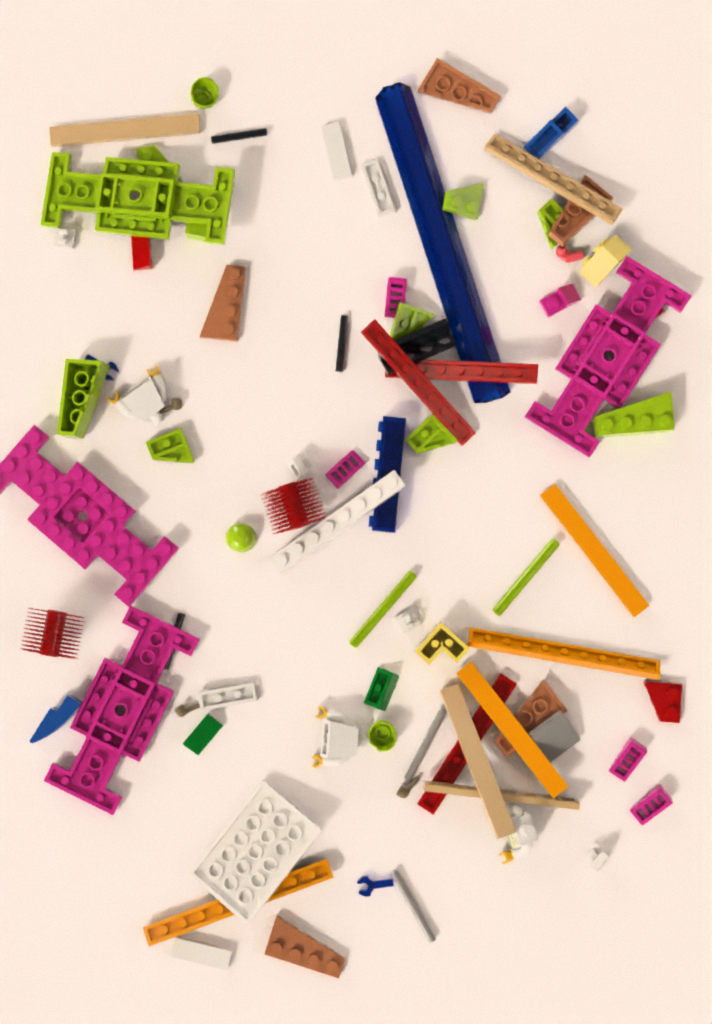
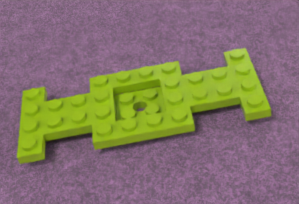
M51 153L40 223L42 227L61 228L64 211L97 214L95 231L97 233L170 240L172 221L207 225L205 236L207 244L225 245L236 173L235 169L216 167L213 185L178 182L181 167L179 163L106 157L104 171L97 175L70 172L72 155L70 153ZM133 192H140L137 200L131 199Z

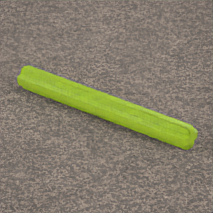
M551 539L494 606L492 610L498 616L503 614L560 546L558 541Z
M408 571L350 639L349 643L354 648H357L414 582L417 576L412 571Z

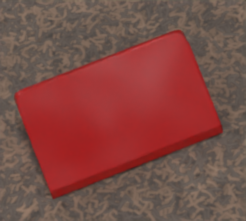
M131 236L133 270L152 269L150 238Z

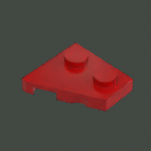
M644 681V687H646L650 696L649 699L652 706H654L658 720L660 722L680 723L682 684Z

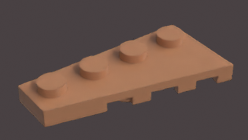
M436 58L417 90L418 93L489 114L493 112L501 98V95L439 58Z
M584 175L580 184L612 202L613 197L588 176ZM569 200L551 228L549 236L563 247L596 216Z
M226 264L200 333V338L238 342L246 272L245 266Z
M543 680L514 717L529 735V732L558 710L563 714L568 710L546 681ZM501 732L494 743L506 758L516 750Z
M276 915L264 955L339 979L345 957L326 945H322L310 935L303 933L297 927Z

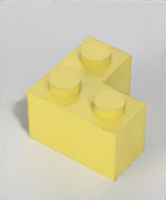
M614 235L611 239L607 237L593 250L595 253L593 257L588 256L582 262L584 267L579 272L596 287L624 260L632 249L617 235Z
M439 622L414 652L430 665L441 651L458 663L470 648Z

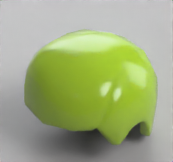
M207 77L198 78L193 82L190 90V98L193 104L201 109H208L215 105L218 99V85L213 79Z
M236 523L229 527L226 532L225 541L230 549L245 553L253 549L257 541V535L251 526Z
M385 720L375 722L371 725L368 732L370 744L379 752L391 750L397 741L396 728Z

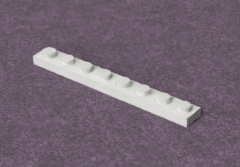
M393 470L269 559L279 574H283L405 488L406 485L398 473Z

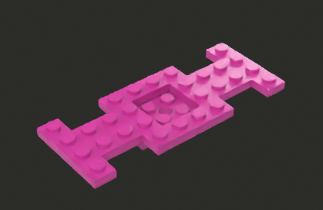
M628 256L624 258L616 274L631 282V285L614 312L610 313L596 304L555 368L556 371L571 380L552 410L534 401L524 417L588 458L592 455L600 441L584 432L600 404L605 400L617 409L621 408L661 345L646 335L648 328L665 303L681 313L692 296ZM605 351L613 352L614 359L612 361L605 360Z
M33 425L0 463V495L13 482L39 504L27 520L86 570L99 556L115 569L126 581L114 595L130 607L180 548L166 536L153 549L144 544L124 526L136 513V510L78 461L66 475L60 472L38 453L50 437L36 425ZM81 511L88 513L86 521L79 520L78 515Z
M130 605L122 623L139 632L123 664L120 665L106 657L103 659L70 726L71 729L86 736L71 770L52 763L44 779V782L111 815L115 814L123 796L106 787L122 754L138 762L141 761L175 692L158 683L173 650L176 649L192 656L200 641L199 638ZM118 705H124L126 708V713L123 716L116 713Z

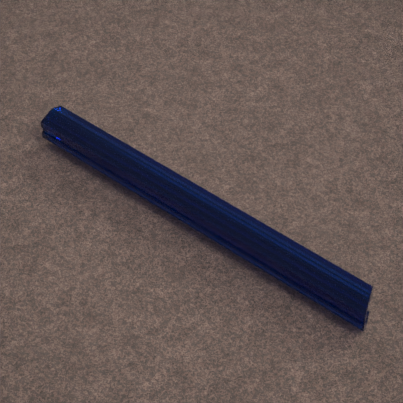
M401 82L385 86L375 97L376 106L446 320L449 323L450 333L457 342L455 348L459 360L501 363L453 215L442 210L445 190L411 87ZM466 381L474 403H488L503 398L511 392L508 383Z

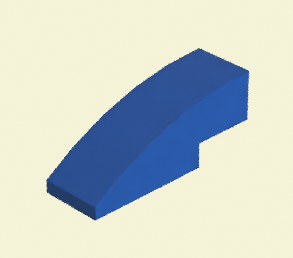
M565 106L524 148L529 154L540 159L580 121Z
M67 695L59 709L55 707L50 708L29 742L32 744L62 728L78 712L82 701L73 695Z

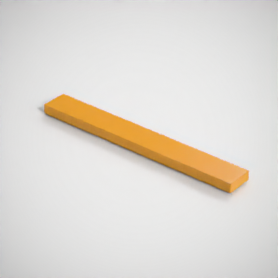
M554 484L540 495L541 499L632 617H636L649 607L646 600L557 485Z
M469 662L456 673L551 797L554 799L568 788L567 783L475 665Z

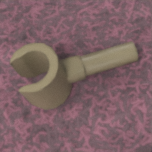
M172 398L171 405L162 408L159 412L162 414L170 410H180L182 408V400L180 398Z
M198 703L186 709L182 704L174 711L179 717H183L189 712L200 708V705Z
M416 776L407 788L400 786L396 795L402 799L407 798L420 778Z

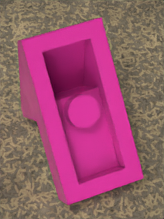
M572 283L558 288L556 292L541 299L539 302L549 318L580 302L582 299Z

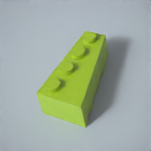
M65 359L57 435L65 438L84 439L107 376L109 364L97 360Z
M671 392L596 416L592 419L594 438L670 433L675 430Z

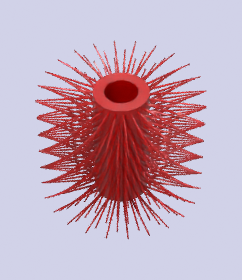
M312 478L278 486V488H274L272 491L269 490L265 494V496L268 495L267 497L271 499L264 502V504L269 502L264 508L271 506L269 509L270 513L274 514L271 518H276L268 523L276 521L275 524L270 525L271 527L280 525L272 530L285 528L275 532L276 534L299 529L328 517L323 516L319 518L320 515L325 514L324 512L316 514L322 511L316 505L322 501L317 502L316 500L320 497L315 498L317 494L314 493L313 495V492L310 490L312 488L311 485L314 483V481L309 483Z
M29 608L47 612V614L27 612L46 616V619L27 616L45 620V622L25 620L44 624V626L25 624L43 628L44 630L24 628L30 631L43 632V635L23 632L42 638L22 636L28 639L40 640L41 642L21 641L41 646L20 644L39 649L21 648V650L51 657L60 656L78 659L74 656L59 653L79 655L74 652L60 650V648L80 651L79 649L61 646L62 644L79 647V645L62 642V640L78 643L80 641L62 637L81 639V637L63 634V632L82 634L67 631L64 628L82 630L65 626V624L83 626L66 622V620L84 621L66 617H85L56 610Z

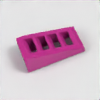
M388 277L384 317L395 318L397 312L389 311V308H398L399 304L390 303V300L401 301V303L405 304L407 279ZM391 285H400L402 288L391 287ZM390 293H402V296L390 295Z
M352 450L331 468L325 476L339 489L366 463ZM351 456L359 463L358 466L351 462L349 459ZM345 462L353 468L352 471L344 465ZM342 467L348 475L344 476L338 469ZM334 472L342 478L341 481L333 475Z
M630 737L611 765L609 772L625 782L646 755L647 748ZM634 747V748L637 749L639 752L636 753V752L633 751L631 748ZM627 753H629L630 755H632V756L635 757V758L632 760L631 758H629V757L626 756V755H627ZM622 760H625L626 762H628V763L630 764V766L628 767L627 765H625V764L622 763L621 761H622ZM620 766L621 768L626 770V772H621L617 769V767Z
M660 784L634 805L630 812L643 826L672 805L673 800ZM659 794L663 797V802L658 798ZM652 799L658 804L657 807L651 802ZM645 804H648V806L652 809L651 812H649L648 809L644 806ZM640 808L646 814L645 817H643L638 811Z

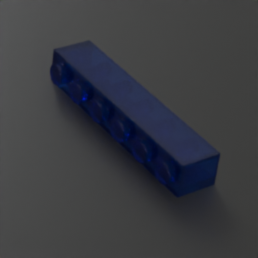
M383 416V421H379L378 432H381V440H377L376 451H380L379 459L375 458L374 470H378L377 478L373 477V484L393 470L401 476L406 418ZM399 492L376 507L373 516L369 515L368 527H372V532L395 534Z

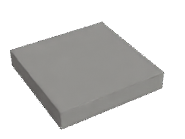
M560 710L529 732V735L550 763L581 740Z

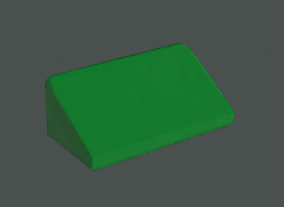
M378 667L364 703L386 711L399 675Z
M208 713L183 742V745L199 755L223 725Z

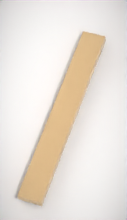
M198 113L49 127L51 147L201 134Z
M495 133L484 147V150L610 225H613L622 213L623 208Z
M456 684L440 690L442 700L496 839L498 840L516 833L459 685Z
M423 781L422 788L427 792L480 798L476 786ZM500 790L504 801L574 810L580 809L579 801L574 798L556 796L553 799L549 795Z

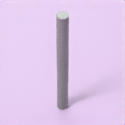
M438 710L404 776L406 780L411 782L446 714L445 711Z
M398 870L393 871L391 876L429 943L434 942L436 938Z

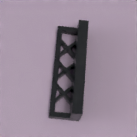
M446 318L394 340L406 354H415L411 358L415 364L457 346L456 340L450 333L449 323ZM444 338H448L450 341L445 344L439 343ZM426 346L432 347L429 351L422 350ZM378 353L379 361L387 374L395 373Z

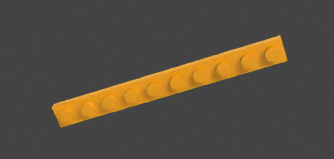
M472 627L469 628L468 647L659 680L661 675L660 660Z
M328 859L290 872L266 903L334 878ZM217 899L145 926L143 930L148 947L235 914Z

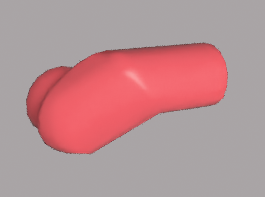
M561 245L557 246L556 255L566 263L584 259L582 250L570 252L566 245L563 247Z

